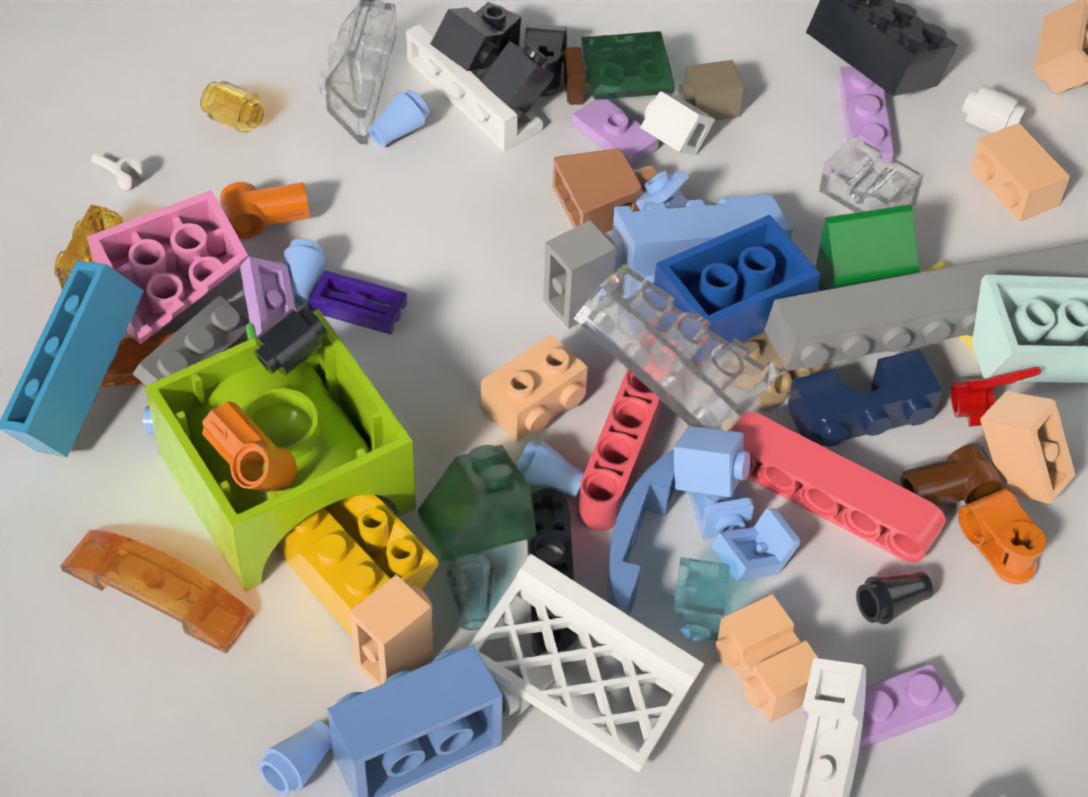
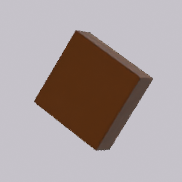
M566 47V50H564L563 79L566 99L569 105H582L584 99L585 72L580 47Z

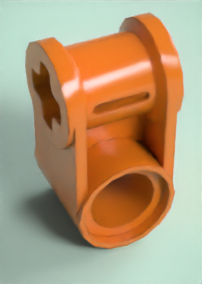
M1002 489L961 506L958 510V519L962 532L977 547L993 567L995 573L1002 580L1011 584H1023L1033 579L1037 571L1036 558L1044 551L1046 536L1022 509L1016 497L1010 491Z

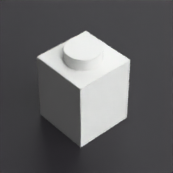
M660 91L658 96L653 98L645 110V120L640 128L679 152L696 155L715 119L680 97Z

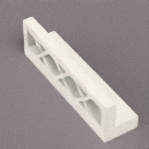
M420 24L406 31L407 61L503 151L543 131V121L530 109L525 114L506 105L480 82L487 72L486 69L466 71L430 45L433 36ZM517 119H521L525 124L517 128Z

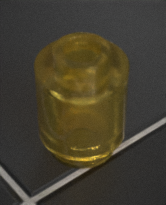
M213 81L206 86L202 93L200 107L211 120L241 133L250 132L253 128L258 127L263 120L264 107L262 99L258 94L227 81Z

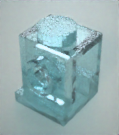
M685 557L680 558L673 614L682 616L680 635L694 641L717 640L721 618L724 617L730 564Z

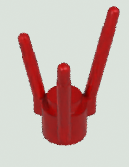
M1040 367L1018 370L985 379L952 382L950 393L954 416L956 418L967 417L969 427L982 426L981 417L995 403L993 388L1038 376L1041 374Z

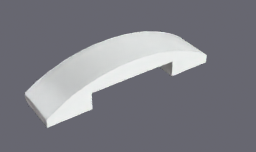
M813 658L802 707L809 715L790 797L850 796L864 716L866 667L864 665Z

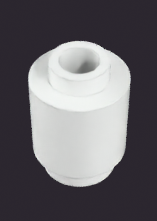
M982 85L979 92L971 89L961 112L968 114L965 120L966 123L986 132L994 133L1020 123L1026 108L1018 105L1019 100Z

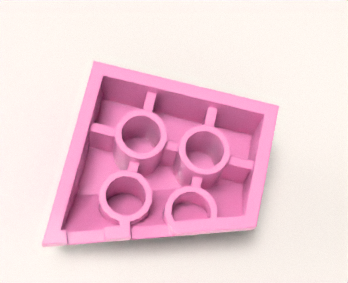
M212 190L87 236L93 262L108 264L144 290L136 307L135 316L129 322L126 329L127 333L140 344L240 268V265L248 258L245 248Z

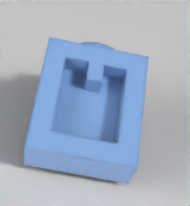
M685 170L669 175L666 171L656 174L646 182L645 188L647 190L635 201V204L640 211H646L647 205L653 203H664L667 209L685 207L687 199L679 187L689 176Z
M737 485L731 497L688 491L703 540L716 538L719 532L750 528L754 506L751 498H743L739 485Z

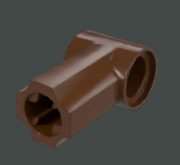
M976 443L960 447L952 452L945 461L902 471L900 478L903 488L932 502L937 507L962 500L965 504H968L1004 489V483L984 447Z

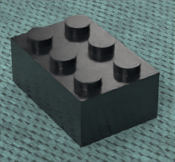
M820 0L805 32L893 97L938 86L958 47V44L946 37L947 32L943 28L935 24L926 23L916 16L917 12L914 8L895 0Z

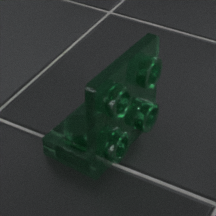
M661 31L581 37V54L585 72L584 83H590L595 100L658 95L660 91L669 94L674 93L675 84Z

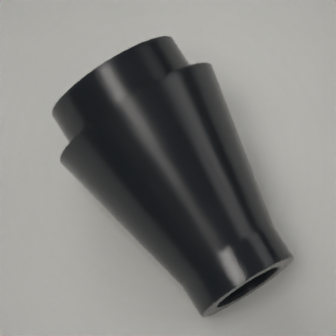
M923 571L912 574L872 576L867 578L865 583L858 587L856 592L857 605L862 616L868 622L888 624L917 604L931 599L933 596V585L929 576Z

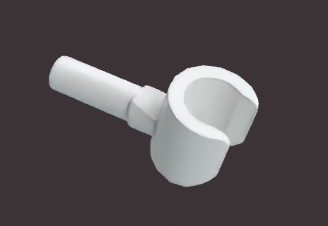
M95 153L91 158L93 163L116 175L117 184L123 190L132 187L130 175L137 177V179L142 178V165L139 160L133 157H125L118 162H114Z

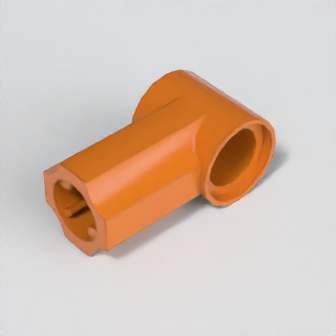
M236 182L226 186L220 193L221 207L240 240L256 237L263 231L266 225L310 218L303 182L256 189L255 186L247 182Z
M226 401L222 406L209 412L202 421L204 425L202 434L230 464L232 477L239 486L248 489L280 492L292 485L297 472L296 459L293 454L286 448L276 447L237 403ZM265 462V471L263 473V464Z

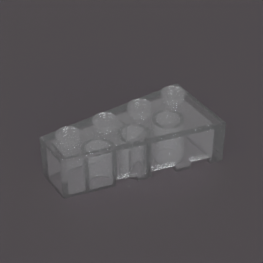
M624 264L598 287L574 317L591 336L602 344L688 426L728 431L783 371L770 361L764 366L747 355L750 348L736 338L729 343L709 330L710 321L697 312L694 314L684 313L674 306V297Z

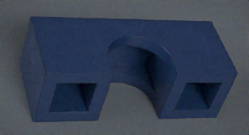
M920 349L879 358L871 384L873 392L863 393L848 388L840 379L836 369L795 378L792 380L787 408L800 435L821 446L830 447L838 445L844 440L864 435L876 436L889 429L909 424L917 426L930 419H934L943 390Z

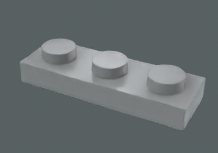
M219 295L140 362L133 375L143 384L148 385L230 349L247 335L246 324L250 321Z

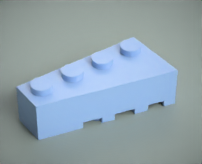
M771 193L724 197L715 205H706L702 199L688 200L685 207L667 209L664 203H653L647 205L646 211L632 212L629 206L614 207L612 240L617 249L614 275L625 295H632L653 289L657 262L769 214L790 239L793 229Z

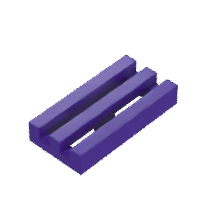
M325 270L308 300V308L312 312L319 309L323 316L391 335L394 330V322L399 321L401 309H405L407 305V293ZM327 288H330V289H333V290H337V291H341V292H344V293H348L349 295H345V294H342V293H338V292H335V291H331V290H328ZM366 299L373 300V301H376V302H380V303H383V304H387V305H390V307L385 306V305H381V304H378V303L370 302V301H367Z

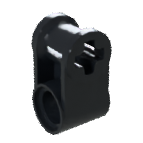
M527 24L524 48L527 44H530L546 56L547 60L544 65L555 74L540 94V97L549 96L557 92L560 87L564 50L567 47V27Z

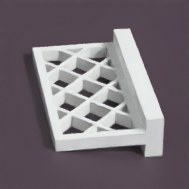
M532 554L523 563L516 578L469 644V646L474 644L496 682L636 772H639L704 665L700 660ZM518 596L534 606L539 621L514 625L510 605ZM501 618H503L504 626L496 627ZM569 628L577 633L582 649L558 653L552 630ZM542 632L548 654L523 658L517 635ZM508 637L513 660L496 662L481 653L480 649L486 640ZM611 655L621 661L626 677L602 681L596 658ZM585 659L591 683L567 686L561 663ZM551 665L557 688L541 691L530 684L526 669ZM655 683L671 693L672 697L666 706L646 709L639 685ZM629 687L636 711L612 715L605 691ZM595 693L601 717L584 719L574 712L570 697ZM658 718L652 728L649 719ZM639 721L645 742L638 753L619 741L615 725Z

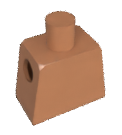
M618 149L553 157L552 187L574 228L590 220L602 233H607L613 230L614 207L629 206L632 212L640 211L635 201L647 190L645 188L646 182L657 173L652 165L632 170L623 152Z

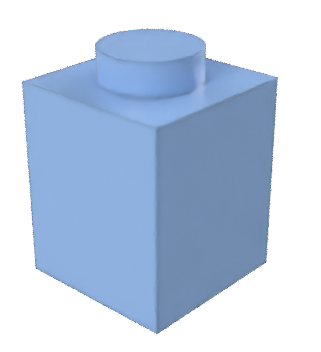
M688 426L674 446L675 490L731 497L739 482L747 479L750 469V453L744 451V433Z

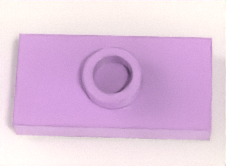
M603 95L572 114V125L603 149H618L622 151L630 167L658 149V138L640 128L641 124Z

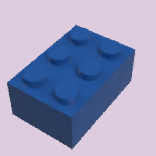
M769 214L657 262L652 299L701 360L764 332L774 300L817 292L821 274Z

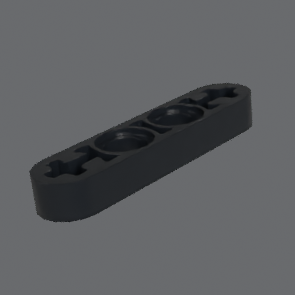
M547 488L538 490L531 494L526 504L527 558L532 554L540 559L536 554L538 549L547 545L555 546L563 552L560 559L552 562L540 560L574 581L568 500L557 490ZM543 508H551L553 514L552 529H544ZM530 604V621H539L536 608ZM569 628L558 629L559 638L561 639L560 644L556 645L558 653L576 650L577 633ZM542 632L531 633L532 648L535 655L538 656L543 652H547Z

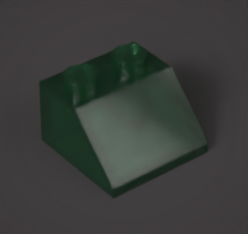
M481 445L473 448L470 453L456 456L417 510L419 520L442 562L537 537L529 484L502 445Z

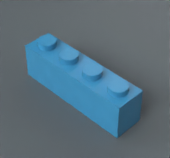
M76 261L2 415L0 430L37 452L68 457L72 446L78 439L79 431L86 415L98 396L99 387L117 355L118 346L129 322L135 316L136 307L144 290L106 263Z

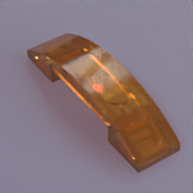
M89 530L60 565L63 572L101 591L109 585L182 622L184 633L225 654L254 617L253 610L241 600L194 568L149 545L111 532Z

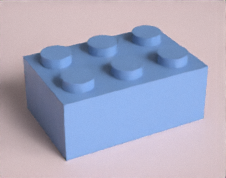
M474 644L459 651L455 649L445 651L437 656L432 663L413 671L397 672L390 676L384 684L363 693L353 692L339 699L335 705L327 708L333 757L353 797H389L502 745L503 695Z

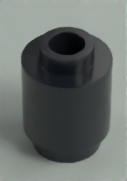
M303 305L296 311L290 309L255 337L259 348L254 351V355L269 373L273 374L278 370L286 376L322 347L321 340L328 335V332L318 317L307 306Z

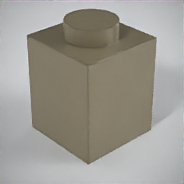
M733 60L686 66L684 83L679 84L678 89L681 99L713 117L715 120L740 117L744 85Z

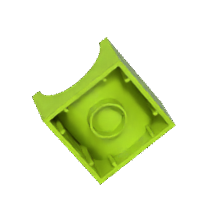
M319 309L313 313L322 322L328 335L321 340L322 347L286 376L278 370L271 374L262 366L254 355V351L259 347L255 338H252L145 386L160 455L244 592L262 584V573L265 563L281 539L305 518L332 503L353 496L379 495L388 499L399 516L416 508L413 440ZM226 401L237 403L276 447L286 448L290 451L297 464L296 477L292 485L280 492L248 489L239 486L232 477L230 464L202 434L204 429L202 421L212 409L222 406ZM265 462L263 464V473L265 471Z

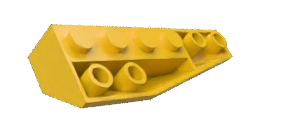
M374 495L353 496L316 511L291 529L275 547L303 583L351 637L349 614L351 609L395 575H398L408 586H417L423 590L438 567V559Z

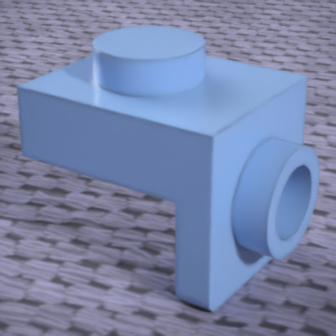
M772 508L764 511L754 527L719 532L711 547L724 563L727 571L732 574L737 582L778 575L800 545V539L778 510Z

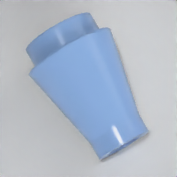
M415 91L399 92L375 123L368 127V132L379 146L385 147L391 141L425 125V119L430 115L429 108Z
M296 239L284 250L283 264L288 266L295 307L300 308L303 305H308L310 295L326 265V258L324 256V249L320 244L308 239Z
M531 440L525 447L514 470L515 475L523 478L522 484L541 489H554L573 499H576L580 492L581 480L585 473L544 441L539 445Z
M316 720L309 727L264 751V759L258 764L260 775L266 784L280 795H287L291 791H300L324 756L332 748L330 728L324 722Z

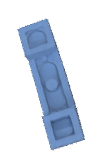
M674 449L658 459L639 478L625 499L613 530L608 565L607 601L628 616L631 614L638 594L641 566L628 562L646 512L650 511L663 516L667 513L675 490Z

